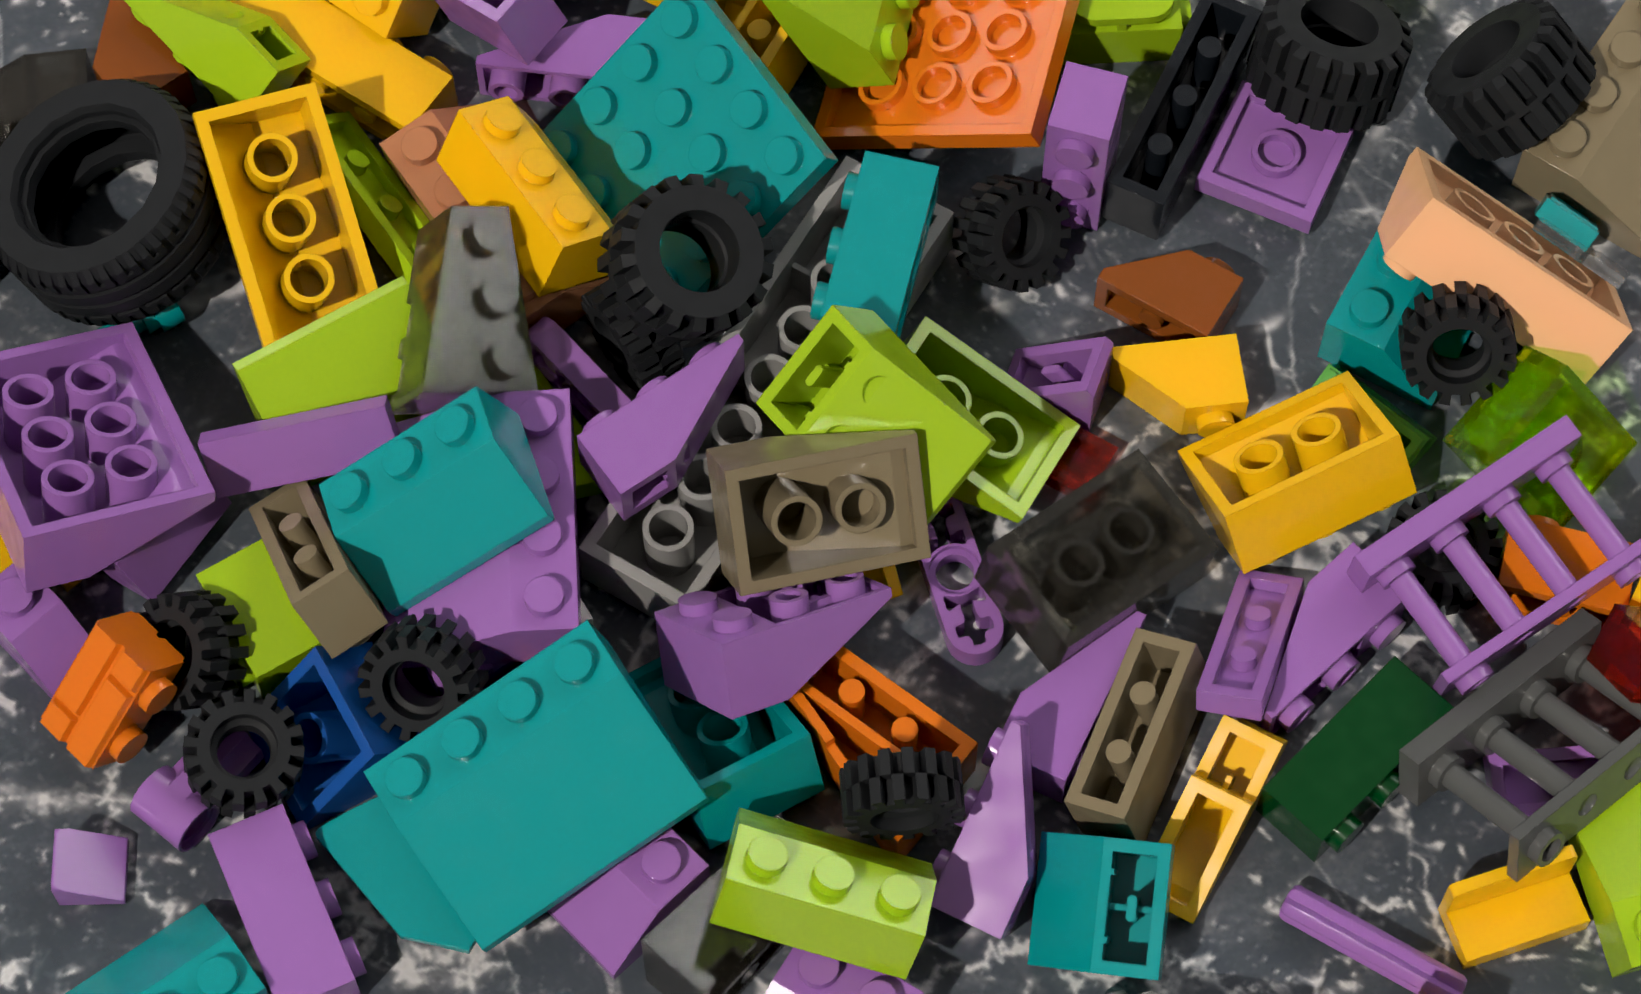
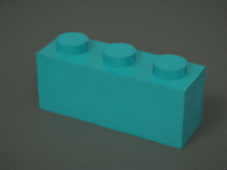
M865 150L859 174L848 172L841 199V209L849 211L844 228L834 226L831 231L826 253V263L834 266L829 283L822 281L817 283L811 306V319L821 320L832 305L873 310L901 338L938 198L940 166Z

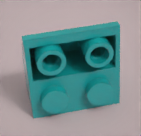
M1042 831L1027 965L1161 980L1175 846L1167 843Z

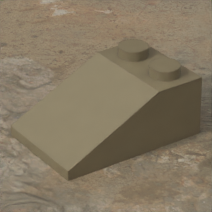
M914 430L769 436L706 449L721 569L724 576L740 596L931 558L918 437Z

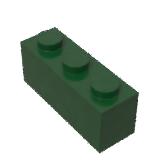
M1394 656L1262 788L1256 810L1313 862L1329 847L1336 853L1341 852L1362 829L1364 823L1358 818L1373 803L1382 809L1399 793V750L1454 707Z

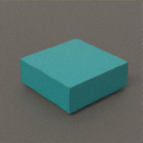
M1552 192L1550 195L1547 193L1534 210L1535 216L1585 251H1587L1599 235V228L1596 223Z

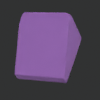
M70 828L55 829L51 891L58 904H126L129 839Z

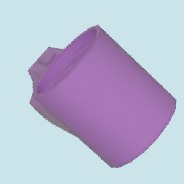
M245 731L235 732L227 736L220 744L217 752L221 766L230 774L239 777H247L264 759L262 749L253 742ZM182 757L172 768L169 765L162 766L142 783L132 799L130 811L179 851L186 852L195 847L208 834L218 818L220 807L213 805L209 809L201 803V795L198 791L193 794L188 785L187 773H184Z

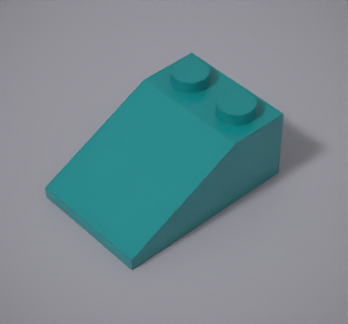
M661 657L629 672L631 678L710 800L686 817L709 849L731 838L739 807L773 817L825 790L811 734L784 702L732 720L665 686Z

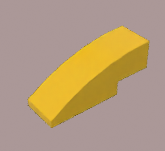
M1223 715L1196 772L1191 775L1158 842L1175 846L1168 912L1192 924L1195 923L1259 801L1262 788L1268 783L1288 743L1287 740L1243 718Z

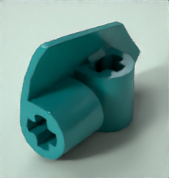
M379 797L343 813L317 829L316 838L401 939L470 954L476 944L475 939L399 832Z

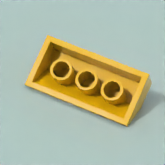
M315 82L192 114L262 348L378 288Z

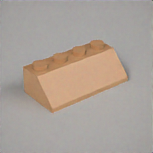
M1419 147L1413 150L1407 159L1377 228L1384 251L1383 259L1385 263L1406 280L1413 281L1417 276L1430 286L1443 283L1446 293L1455 292L1454 281H1466L1467 293L1470 294L1473 293L1476 284L1487 287L1489 299L1497 293L1504 301L1505 310L1510 309L1513 317L1516 342L1531 351L1534 361L1548 374L1556 378H1561L1566 374L1582 386H1585L1633 331L1612 277Z

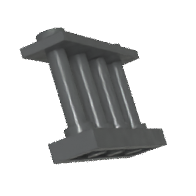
M1583 608L1579 609L1399 750L1400 785L1398 792L1418 807L1437 791L1444 792L1450 790L1509 835L1507 875L1516 882L1536 866L1545 867L1549 865L1559 855L1568 840L1641 782V727L1624 741L1619 742L1557 697L1574 683L1581 684L1587 682L1641 721V689L1601 661V653L1599 651L1602 621ZM1541 717L1599 759V761L1578 778L1574 779L1512 732L1528 719ZM1495 753L1551 794L1553 798L1532 815L1528 816L1466 770V768L1484 754L1492 755Z

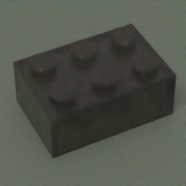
M1137 449L990 544L974 578L1048 672H1051L1136 611L1147 615L1200 580L1219 547L1142 452Z

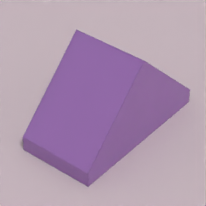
M1104 336L1018 348L1015 350L1007 374L1081 425L1077 432L1089 435L1108 383L1114 343Z

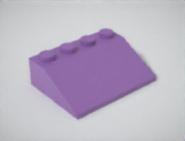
M133 322L0 351V535L26 593L89 578L215 502V490Z
M570 388L511 391L492 395V397L519 414L555 520L400 615L394 616L384 607V615L388 621L384 625V632L395 621L399 624L405 616L415 614L417 622H419L425 613L436 615V627L440 628L449 619L457 623L452 633L460 639L468 632L475 639L468 648L469 652L472 653L482 649L486 658L483 664L526 662L582 624L574 422ZM434 412L396 422L399 432L402 433ZM405 661L402 665V668L427 667L414 661Z

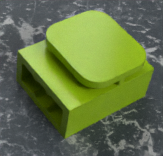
M1080 0L1063 65H1066V61L1077 64L1169 60L1192 16L1190 0Z

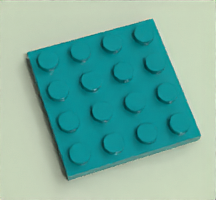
M663 0L543 130L611 220L620 210L650 186H656L663 179L677 175L679 181H681L689 174H702L705 186L715 178L729 183L726 191L727 194L733 197L741 191L751 200L745 206L746 210L751 216L760 212L766 222V225L759 229L762 238L839 161L715 0ZM664 231L660 239V256L669 276L680 286L688 290L707 292L710 284L711 270L703 249L693 239L684 234Z

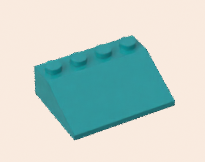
M588 620L363 771L399 832L484 952H488L710 801L608 640Z

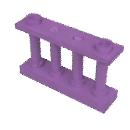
M1567 414L1354 555L1346 572L1361 593L1378 582L1384 590L1391 587L1449 666L1448 669L1439 675L1432 686V689L1442 697L1454 688H1457L1462 696L1476 689L1495 673L1489 666L1491 663L1614 580L1622 589L1641 577V538L1632 545H1629L1570 467L1574 460L1569 454L1573 451L1582 434ZM1536 476L1542 484L1549 482L1608 560L1578 581L1518 502L1522 495L1517 489ZM1483 512L1486 513L1489 519L1498 518L1555 595L1526 616L1522 614L1465 537L1469 532L1465 524ZM1430 547L1437 554L1445 553L1503 631L1473 652L1469 650L1412 573L1416 568L1412 559Z

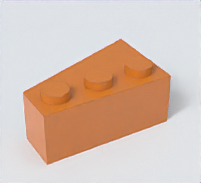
M844 646L789 700L784 701L811 734L816 757L839 790V770L844 768V763L848 760L858 761L857 756L865 753L877 756V750L887 748L890 749L891 753L901 752V747L912 746L915 752L921 751L924 747L935 748L936 753L944 750L951 752L952 757L957 756L960 759L963 785L975 771L978 749L977 741ZM923 833L915 834L914 839L904 840L903 835H895L892 840H880L879 834L873 837L882 849L907 856L923 836Z

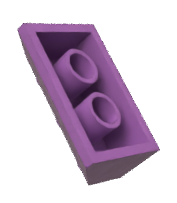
M669 828L547 912L615 980L711 892L709 865L672 828Z

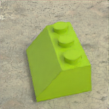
M403 276L232 363L256 421L387 395L395 420L400 422L435 412L462 395L451 364L408 282ZM330 476L312 479L308 481L313 486L329 478Z
M739 807L709 923L906 980L926 935L937 880L932 863Z

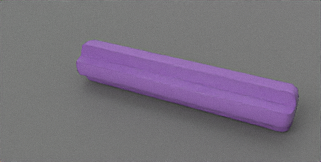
M1295 885L1281 905L1279 916L1283 921L1415 994H1462L1466 988L1467 979L1463 974L1301 885Z

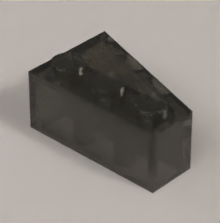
M450 206L418 230L407 304L411 305L406 337L400 340L398 359L402 360L397 393L392 395L390 403L394 415L435 412L475 386L491 396L502 392L538 390L509 206Z

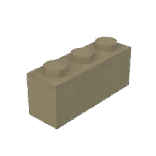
M308 480L284 485L248 508L291 605L332 659L349 648L365 643L375 631L388 623L373 590L335 539L324 502Z
M1136 627L1064 800L1082 833L1091 836L1146 841L1198 713V710H1196V689L1206 663L1197 643Z

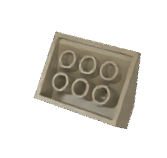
M1626 0L1590 52L1595 59L1596 64L1594 67L1597 71L1595 79L1590 84L1591 89L1588 95L1579 104L1578 109L1558 129L1536 145L1523 150L1511 185L1540 202L1547 193L1550 195L1552 192L1596 223L1600 236L1641 259V0Z

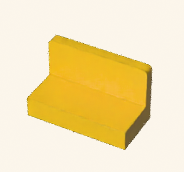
M1573 845L1564 846L1559 855L1549 865L1545 867L1536 866L1518 882L1507 875L1506 865L1448 886L1438 911L1463 970L1585 930L1591 920L1570 874L1578 859Z

